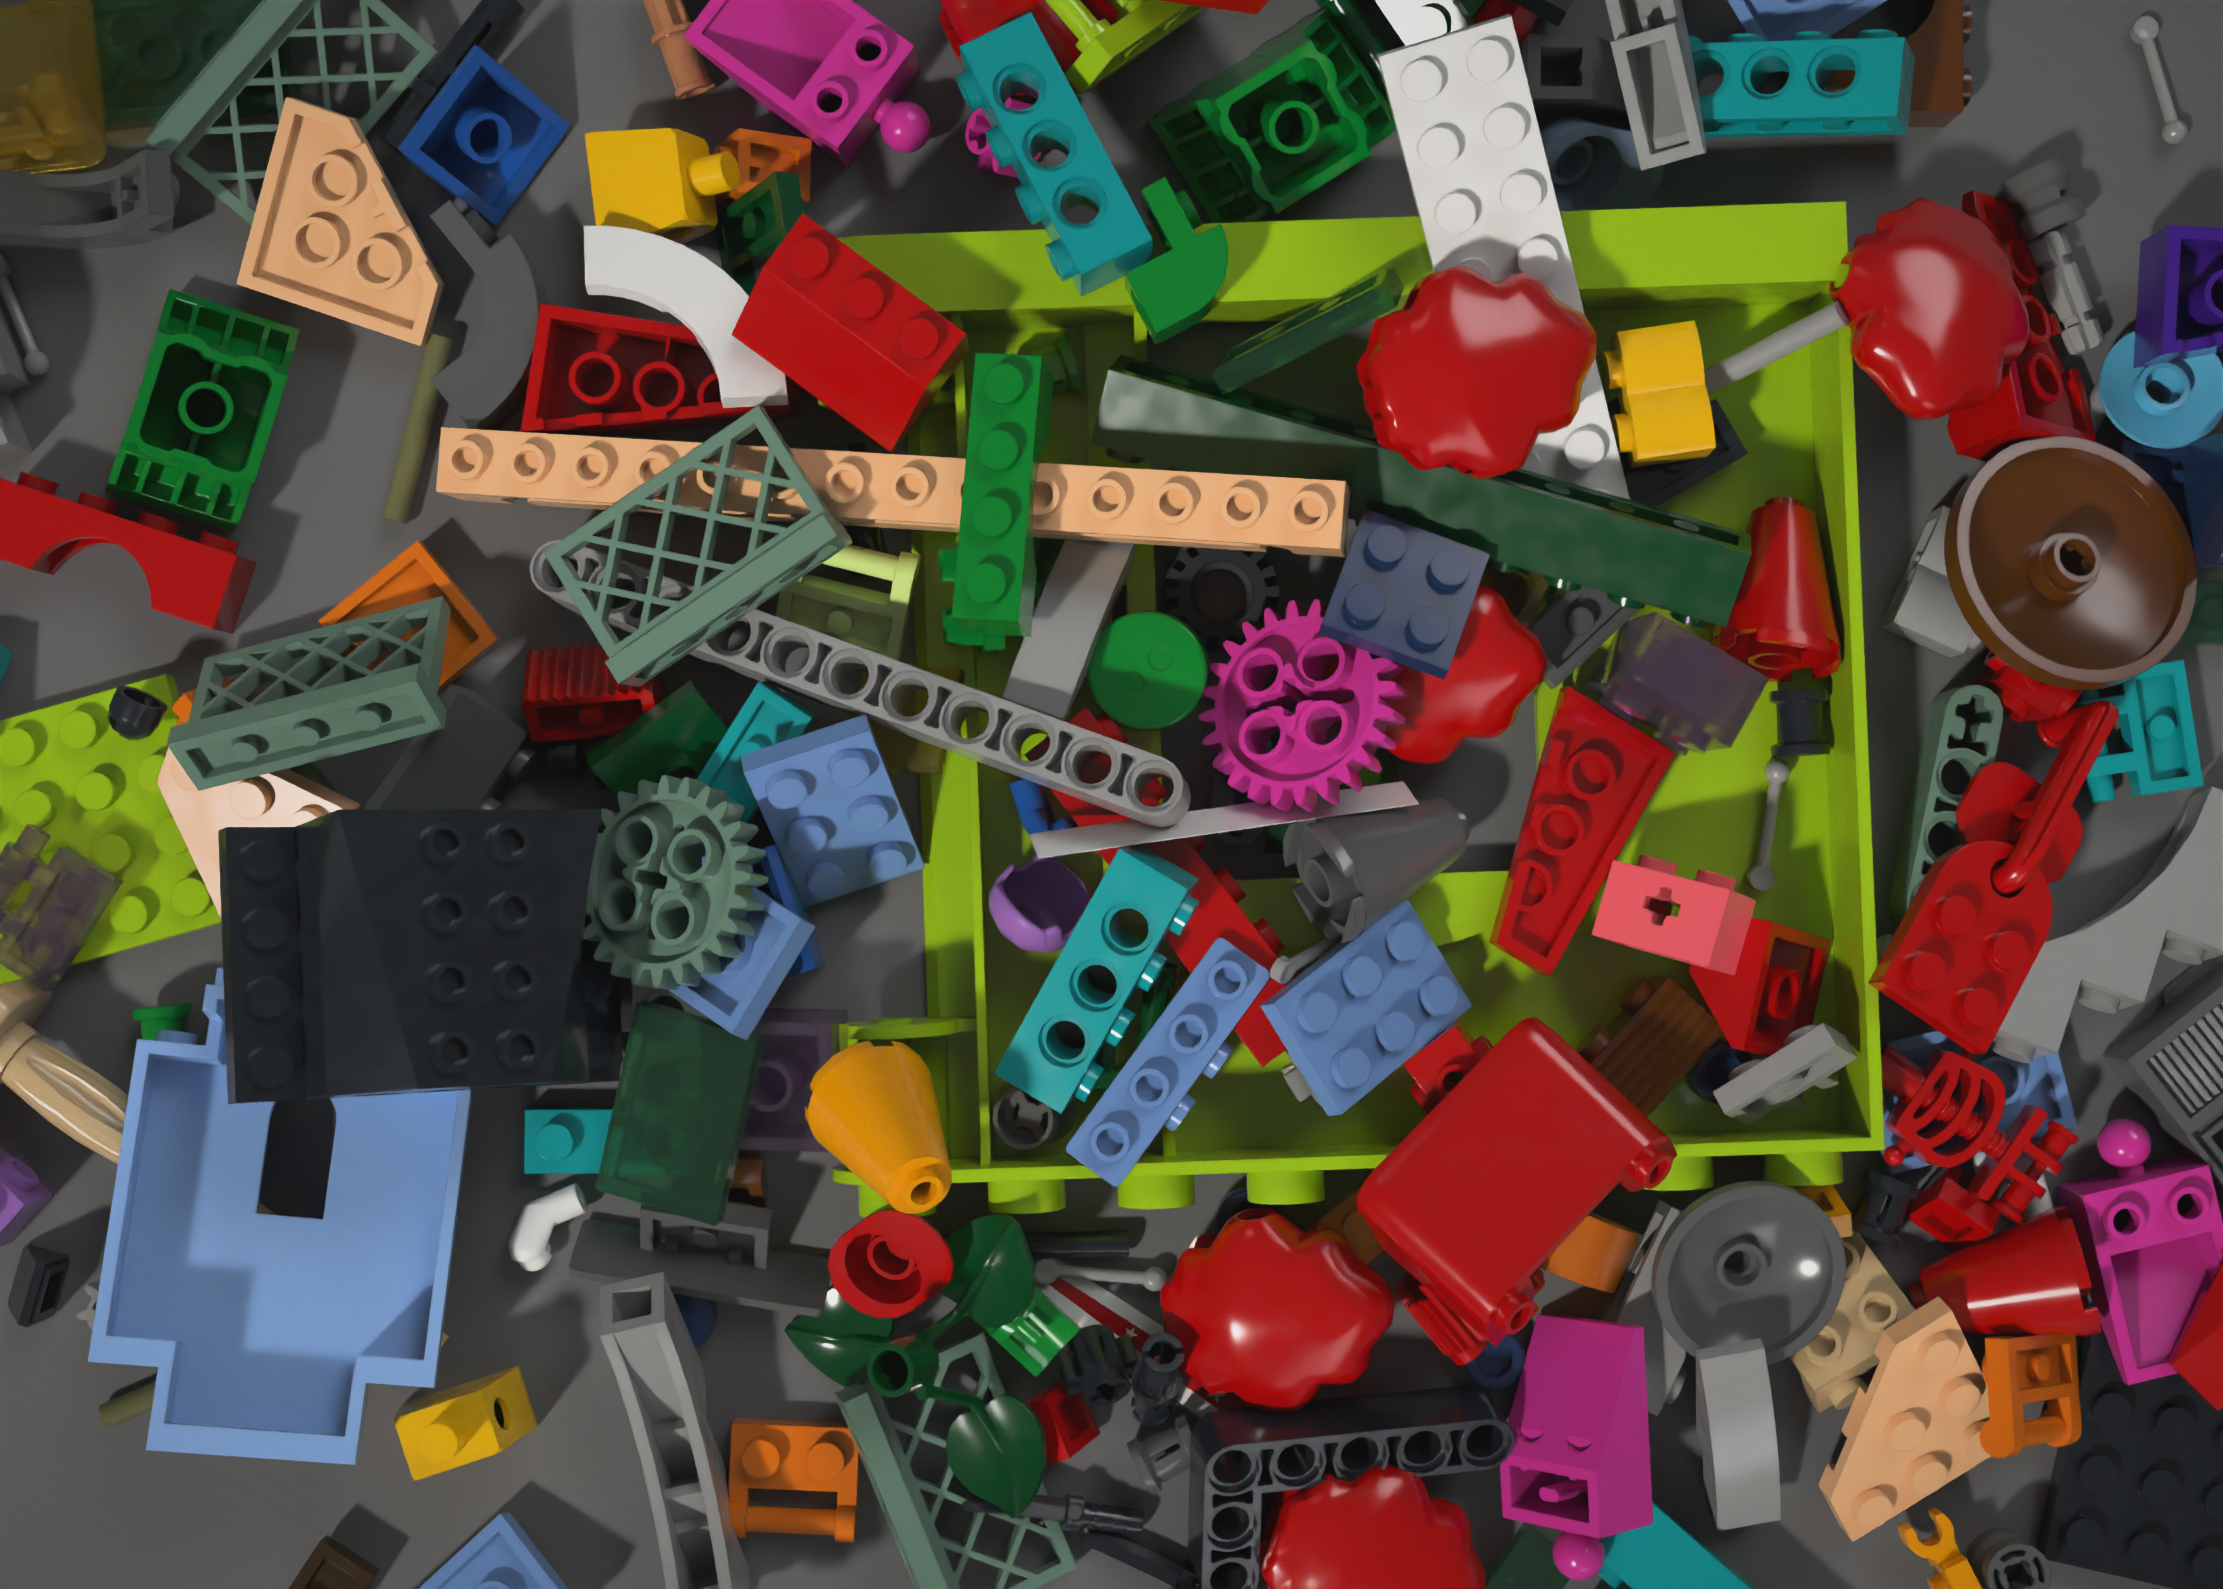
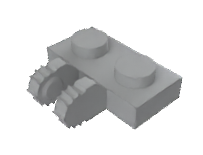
M1825 1023L1819 1026H1804L1788 1035L1783 1041L1784 1047L1764 1060H1751L1735 1068L1728 1076L1729 1082L1713 1091V1094L1725 1115L1750 1125L1780 1106L1794 1112L1806 1105L1803 1092L1813 1085L1828 1091L1840 1084L1836 1071L1859 1057L1847 1037Z

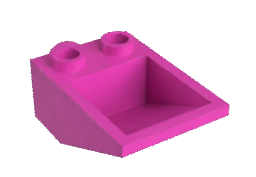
M710 0L683 35L688 43L800 137L812 139V145L846 170L879 126L884 142L891 149L900 153L915 152L921 149L929 139L931 123L926 111L914 102H898L921 71L915 46L852 0ZM871 49L879 54L875 60L864 61ZM836 96H839L842 99V105L837 111L828 113L826 111Z
M2119 1118L2105 1124L2100 1130L2097 1139V1147L2101 1157L2106 1163L2117 1170L2057 1184L2061 1205H2066L2068 1218H2072L2092 1284V1288H2090L2094 1307L2098 1308L2100 1323L2123 1383L2131 1385L2177 1374L2167 1361L2200 1294L2209 1290L2223 1261V1253H2221L2223 1249V1221L2209 1165L2181 1155L2144 1163L2149 1157L2152 1147L2148 1131L2135 1120ZM2123 1210L2130 1214V1222L2114 1225V1216L2118 1211Z
M1552 1313L1538 1314L1508 1419V1424L1514 1433V1447L1506 1461L1500 1464L1502 1517L1562 1530L1563 1532L1558 1535L1553 1544L1552 1555L1554 1563L1558 1570L1566 1577L1573 1580H1587L1595 1576L1604 1564L1605 1549L1601 1538L1653 1524L1644 1326Z

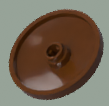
M2044 436L2021 441L1999 452L1978 468L1964 483L1950 509L1944 537V556L1949 584L1956 603L1965 620L1984 645L2003 662L2023 675L2044 684L2071 690H2094L2115 686L2134 678L2159 663L2170 653L2185 632L2194 608L2197 589L2195 556L2187 529L2176 507L2158 483L2141 467L2117 451L2096 442L2070 436Z

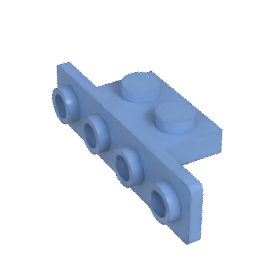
M1224 938L1216 939L1066 1146V1151L1112 1186L1117 1187L1121 1185L1162 1126L1174 1132L1190 1111L1196 1100L1186 1093L1201 1072L1212 1079L1231 1054L1234 1047L1228 1044L1225 1039L1269 980V971Z

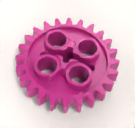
M1319 599L1313 601L1308 612L1295 600L1289 601L1286 619H1283L1270 608L1264 609L1265 627L1261 630L1245 621L1242 624V628L1247 641L1240 646L1226 640L1223 645L1232 657L1227 665L1222 663L1210 664L1209 668L1221 679L1218 686L1205 687L1203 695L1215 702V708L1198 715L1199 721L1216 729L1202 740L1203 746L1215 753H1219L1212 765L1225 775H1230L1227 784L1243 794L1248 791L1247 797L1260 805L1265 806L1271 800V805L1283 812H1289L1294 801L1306 811L1314 812L1318 793L1323 799L1333 805L1340 804L1339 785L1342 783L1360 792L1363 786L1358 771L1364 766L1371 771L1380 773L1382 767L1373 755L1376 749H1395L1397 746L1390 737L1384 734L1386 727L1405 723V717L1390 708V703L1399 701L1407 696V690L1396 682L1389 681L1403 670L1402 665L1318 634L1328 608ZM1339 656V664L1335 673L1330 678L1322 680L1326 666L1332 659ZM1278 669L1277 678L1268 689L1263 690V684L1267 675L1273 670ZM1354 695V699L1351 702L1336 703L1351 698ZM1263 707L1268 708L1265 710H1260L1258 712L1252 713L1250 715L1251 711L1254 709ZM1342 720L1341 731L1337 738L1325 744L1326 733L1335 722ZM1280 730V739L1276 747L1270 752L1265 753L1269 737Z

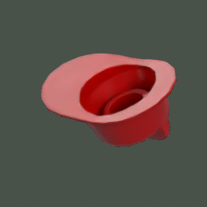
M883 1209L872 1213L841 1235L831 1248L828 1260L831 1282L842 1299L857 1311L876 1318H897L911 1312L917 1306L942 1291L952 1279L954 1269L950 1248L940 1233L921 1217L902 1213L896 1209Z

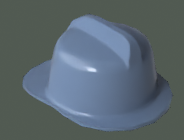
M1579 116L1560 117L1549 123L1540 131L1559 211L1639 209L1650 201L1660 186L1664 165L1641 171L1631 130L1598 125Z

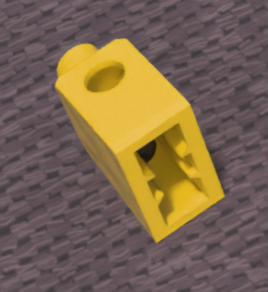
M659 128L598 131L585 134L596 226L636 229L684 244L715 229L718 223L715 195L739 188L741 180L740 170L732 153L724 151L710 155L709 146L704 138L680 129Z
M519 1365L406 1402L401 1405L394 1417L396 1430L414 1480H420L502 1452L538 1426ZM495 1400L503 1412L504 1424L501 1425L498 1424L495 1417Z

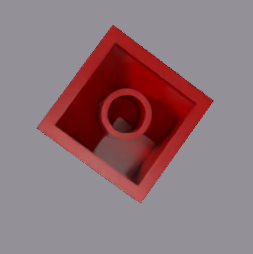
M1751 918L1735 976L1690 964L1689 973L1731 1048L1769 1057L1784 1047L1783 1041L1788 1035L1804 1026L1813 1024L1831 940L1775 922Z

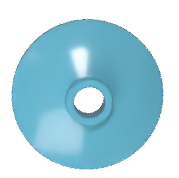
M2135 331L2120 339L2110 349L2102 362L2098 377V390L2107 416L2123 434L2146 446L2173 449L2188 446L2193 442L2199 441L2214 429L2223 416V365L2216 353L2133 368ZM2151 387L2159 390L2163 396V403L2152 399L2146 388Z

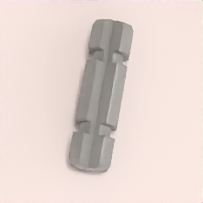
M2056 230L2035 238L2029 243V249L2036 266H2042L2044 274L2039 276L2052 313L2056 314L2059 323L2063 322L2065 330L2062 331L2061 337L2067 352L2074 355L2098 347L2104 342V334L2098 318H2090L2088 311L2094 308L2076 261L2070 263L2067 255L2072 253L2066 234L2062 230Z

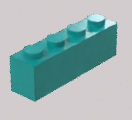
M1653 1499V1524L1601 1538L1605 1549V1560L1597 1574L1615 1589L1622 1581L1632 1589H1755Z

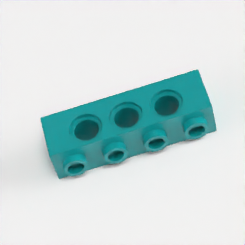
M1029 12L959 46L963 72L955 75L960 92L969 109L974 112L982 108L992 128L985 131L990 149L1001 168L1011 164L1022 184L1015 188L1018 201L1032 225L1042 221L1052 242L1045 245V249L1060 280L1063 282L1072 278L1082 297L1125 276L1127 272L1152 260L1153 239L1032 13ZM1018 93L1029 94L1037 100L1033 106L1025 110H1014L1004 104L1010 96ZM1046 149H1056L1067 156L1063 163L1055 167H1045L1034 160V157L1039 152ZM1076 205L1089 206L1098 214L1095 219L1086 224H1074L1063 216L1069 208Z
M1868 29L1860 31L1857 34V38L1831 39V36L1827 33L1802 31L1794 33L1791 36V40L1766 41L1765 37L1758 34L1737 33L1729 35L1727 42L1702 43L1701 39L1689 36L1697 86L1710 74H1724L1723 82L1715 92L1710 95L1699 96L1705 138L1908 134L1915 56L1906 38L1898 37V34L1893 31ZM1841 70L1855 71L1854 80L1848 88L1838 93L1825 92L1826 83L1833 74ZM1779 71L1789 73L1788 80L1781 90L1768 95L1760 93L1762 83L1769 75Z
M1141 844L1120 847L994 1074L1060 1114L1064 1112L1075 1098L1086 1102L1105 1068L1095 1063L1106 1043L1117 1047L1136 1016V1013L1127 1008L1138 987L1148 992L1168 959L1158 953L1168 933L1171 931L1180 936L1195 913L1200 902L1190 897L1199 878ZM1122 909H1135L1143 914L1148 923L1147 937L1141 939L1133 938L1122 930L1119 922V915ZM1091 965L1104 966L1113 973L1117 984L1115 993H1101L1091 985L1088 978V970ZM1070 1021L1078 1025L1084 1033L1085 1046L1083 1048H1071L1065 1045L1058 1035V1022Z

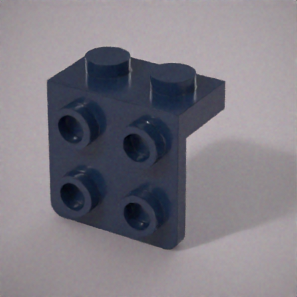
M2223 432L2193 442L2188 446L2173 449L2154 448L2131 440H2122L2114 443L2113 450L2127 457L2149 474L2176 507L2191 540L2196 570L2200 571L2223 565Z

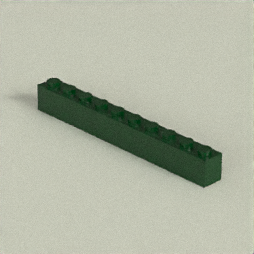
M1122 354L1108 369L1091 439V444L1107 448V455L1116 460L1137 464L1142 463L1146 459L1168 466L1169 471L1346 481L1351 491L1349 518L1355 520L1354 524L1356 527H1358L1366 508L1490 554L1486 566L1495 570L1516 572L1518 568H1523L1543 574L1544 580L1555 587L1578 591L1582 586L1606 592L1607 598L1620 606L1631 609H1643L1646 604L1671 611L1670 615L1675 620L1698 628L1708 627L1709 623L1723 627L1727 626L1752 554L1751 534L1519 468L1486 479L1469 477L1450 465L1426 471L1418 470L1409 464L1398 452L1379 445L1373 432V426Z

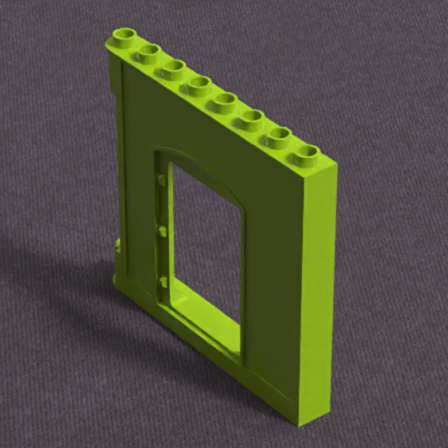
M1846 201L1559 211L1584 314L1597 333L1595 359L1606 403L1617 398L1616 389L1607 390L1605 387L1601 355L1603 351L1610 350V342L1616 332L1695 320L1705 369L1833 303L1829 292V284L1834 282L1835 290L1837 291L1843 285L1849 271V264H1840L1842 258L1848 252ZM1419 216L1201 224L1200 227L1194 229L1195 234L1198 236L1221 224L1228 244V266L1222 292L1212 310L1196 324L1383 317L1392 312L1402 310L1415 284L1421 278L1434 273ZM1152 225L1146 226L1153 239L1152 259L1166 253ZM1046 229L836 237L967 334L970 350L908 432L909 455L966 458L976 353L1027 355L1055 345V338L1065 335L1082 381L1083 390L1074 392L1072 389L1067 388L1052 393L1048 443L1042 450L1039 463L1151 469V461L1144 459L1142 463L1137 464L1122 462L1107 455V448L1091 444L1108 369L1121 354L1148 362L1147 335L1149 332L1125 288V276L1081 297L1072 278L1062 282L1056 274L1045 249V245L1052 242ZM1849 325L1709 395L1710 401L1716 398L1748 454L1657 507L1745 533L1751 512L1758 507L1765 506L1766 500L1774 497H1793L1803 501L1804 507L1815 512L1820 531L1842 649L1841 665L1837 672L1824 678L1811 680L1812 668L1792 670V682L1759 681L1727 674L1721 671L1722 659H1717L1713 664L1708 660L1709 643L1715 624L1709 623V626L1705 628L1689 626L1675 620L1670 615L1671 611L1646 604L1643 609L1638 610L1556 688L1550 689L1542 681L1533 691L1536 772L1560 688L1565 686L1572 687L1675 752L1673 759L1616 861L1637 866L1639 856L1646 855L1678 865L1675 876L1695 880L1698 869L1736 879L1734 891L1756 900L1752 918L1775 922L1831 940L1812 1025L1819 1026L1825 1023L1844 1034L1859 1057L1836 1071L1840 1084L1828 1091L1813 1085L1803 1092L1806 1105L1794 1112L1780 1106L1750 1125L1725 1115L1720 1105L1705 1101L1697 1096L1691 1089L1685 1075L1648 1116V1119L1672 1140L1677 1156L1673 1159L1672 1167L1665 1179L1654 1188H1643L1645 1190L1683 1191L1713 1187V1156L1763 1155L1764 1181L1786 1186L1839 1184L1844 1182L1843 1152L1885 1150L1878 990L1868 983L1877 967L1853 359L1850 353L1851 328ZM818 400V404L826 409H830L828 406H826L824 403ZM911 529L912 553L921 555L918 576L913 590L916 668L1002 699L1024 636L1005 635L1006 649L999 650L997 654L978 655V647L944 644L942 609L952 607L954 583L940 582L938 550L942 546L958 543L959 532ZM1033 537L1034 558L1037 570L1036 582L1046 585L1066 539ZM1136 544L1132 567L1124 583L1126 585V614L1138 611H1156L1154 545ZM1529 570L1530 617L1532 620L1564 589L1547 583L1543 578V574ZM1034 599L1033 614L1039 602V599ZM1110 613L1108 625L1112 622V613ZM1087 674L1065 722H1068L1086 707L1095 718L1103 713L1090 692ZM1827 689L1829 700L1822 703L1823 742L1830 744V754L1771 756V746L1777 743L1776 704L1769 702V692ZM917 690V715L928 704L929 695L927 690ZM978 711L967 716L961 726L962 738L972 739L983 734L989 723L988 713ZM1115 722L1129 741L1128 745L1161 756L1160 730L1137 731ZM1037 733L1028 737L1021 746V759L1029 761L1024 754L1049 735ZM918 740L922 857L925 868H923L928 1017L878 1018L868 1021L839 1024L840 1051L855 1043L870 1041L873 1047L893 1046L891 1041L901 1042L921 1056L932 1075L952 1173V1183L988 1182V1210L993 1213L1032 1214L1062 1210L1066 1208L1065 1179L1101 1178L1066 1151V1146L1107 1089L1095 1088L1086 1102L1075 1098L1076 1119L1071 1131L1060 1140L1027 1151L1017 1150L1005 1144L996 1133L993 1123V1109L998 1098L1007 1089L1015 1087L995 1075L994 1072L1063 950L1062 948L1056 952L1043 953L1020 949L1001 934L989 911V892L999 875L1011 863H1014L1017 866L1016 868L1037 855L1029 834L1022 825L1009 783L1024 778ZM1773 759H1782L1788 763L1790 775L1782 783L1769 868L1775 875V881L1770 889L1756 891L1748 886L1746 875L1752 867L1756 866L1769 787V780L1765 775V767ZM1157 778L1162 784V778ZM1044 786L1055 821L1064 817H1071L1051 789ZM1163 798L1159 800L1161 805H1163ZM1097 850L1067 854L1060 858L1050 857L1068 866L1085 882L1091 897L1109 867ZM1509 870L1440 873L1408 898L1472 1004V1007L1458 1017V1019L1474 1040L1483 1034L1495 1046L1520 1021L1529 1017H1537L1557 1032L1571 1047L1576 1049L1581 1040L1598 1025H1602L1606 1029L1607 1026L1613 1023L1615 1017L1622 1013L1623 1010L1617 1005L1618 1001L1634 982L1642 977L1649 981L1655 975L1672 979L1715 1019L1689 973V963L1623 946L1591 935L1608 875L1551 976L1541 975L1489 943ZM1300 878L1235 880L1246 894V897L1237 905L1249 921L1254 924L1263 917L1286 948L1276 955L1278 958L1282 955L1292 958L1326 939L1308 920L1295 897L1292 886L1301 883ZM1673 906L1670 916L1678 917L1680 907ZM1130 908L1120 911V926L1127 935L1138 939L1147 937L1148 923L1143 914ZM1165 940L1158 953L1168 958L1166 962L1178 966L1176 986L1169 987L1168 1006L1191 973ZM1321 957L1315 959L1314 961L1308 963L1300 969H1303L1305 971ZM1140 987L1137 988L1127 1006L1129 1010L1136 1013V1016L1117 1046L1114 1066L1124 1067L1136 1050L1143 989ZM1233 1029L1225 1039L1228 1044L1234 1047L1233 1051L1212 1079L1201 1072L1186 1093L1196 1102L1174 1132L1162 1126L1121 1185L1117 1186L1118 1206L1128 1209H1169L1191 1206L1196 1203L1195 1175L1246 1173L1247 1201L1250 1203L1288 1205L1322 1201L1325 1199L1324 1170L1376 1168L1427 1116L1409 1089L1416 1081L1402 1064L1345 1113L1327 1116L1324 1109L1317 1105L1312 1095L1301 1102L1297 1100L1283 1077L1284 1073L1281 1070L1284 1066L1292 1063L1285 1051L1262 1067ZM1724 1033L1718 1038L1727 1040ZM1748 1052L1753 1060L1768 1058V1056ZM1452 1071L1447 1074L1451 1080L1460 1082L1466 1076L1460 1071ZM1047 1112L1044 1114L1043 1123L1046 1120ZM844 1164L832 1167V1181L834 1183L858 1185L859 1216L866 1218L870 1214L883 1209H894ZM934 1206L927 1211L914 1215L919 1217L934 1214L937 1212V1207Z

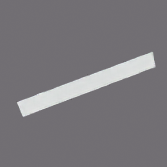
M1404 781L1365 786L1360 792L1353 788L1339 790L1340 804L1333 805L1323 799L1318 793L1314 812L1306 811L1298 806L1295 801L1289 812H1283L1271 805L1270 800L1265 806L1252 802L1188 811L1181 820L1174 825L1166 827L1151 826L1132 819L1029 834V837L1039 859L1417 805L1419 803Z

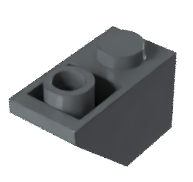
M1527 35L1520 53L1537 119L1557 120L1560 117L1579 116L1588 120L1629 121L1610 41L1594 35Z

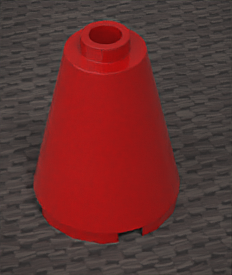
M1770 498L1765 501V506L1758 507L1751 512L1745 533L1751 534L1752 554L1727 626L1723 627L1715 624L1709 643L1708 660L1713 664L1720 658L1722 659L1721 671L1751 680L1792 682V670L1812 668L1811 680L1824 678L1837 672L1842 660V649L1817 516L1815 512L1804 507V502L1797 498Z
M2066 1205L2050 1208L2022 1221L2020 1224H2015L1918 1269L1921 1282L1908 1285L1915 1310L1939 1296L1952 1310L1963 1334L2089 1336L2099 1334L2102 1331L2098 1308H2091L2087 1295H2090L2092 1284L2074 1223L2071 1217L2068 1218Z

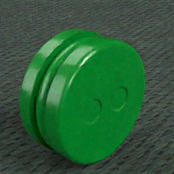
M1138 611L1117 618L1102 630L1088 666L1087 679L1093 699L1107 717L1117 724L1132 730L1157 731L1178 724L1196 710L1204 698L1205 687H1208L1210 663L1204 643L1195 630L1186 622L1163 612Z

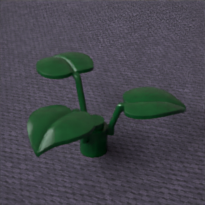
M993 1214L964 1224L946 1239L945 1242L950 1248L954 1261L952 1279L940 1293L958 1303L952 1311L929 1328L920 1331L917 1335L911 1334L899 1339L891 1338L895 1328V1318H876L857 1311L842 1299L835 1287L828 1291L824 1311L820 1317L800 1315L786 1326L785 1333L813 1366L844 1387L855 1383L863 1385L870 1382L872 1387L885 1397H899L914 1391L917 1398L921 1401L933 1398L969 1407L972 1411L958 1416L948 1431L946 1453L950 1467L958 1480L974 1495L999 1507L1011 1518H1016L1023 1514L1031 1504L1042 1483L1047 1457L1046 1438L1036 1413L1022 1399L1012 1394L998 1396L985 1407L983 1401L976 1395L933 1386L931 1383L939 1368V1355L932 1343L936 1337L961 1320L967 1311L979 1324L995 1328L1018 1320L1024 1315L1033 1300L1036 1288V1271L1023 1229L1014 1217Z

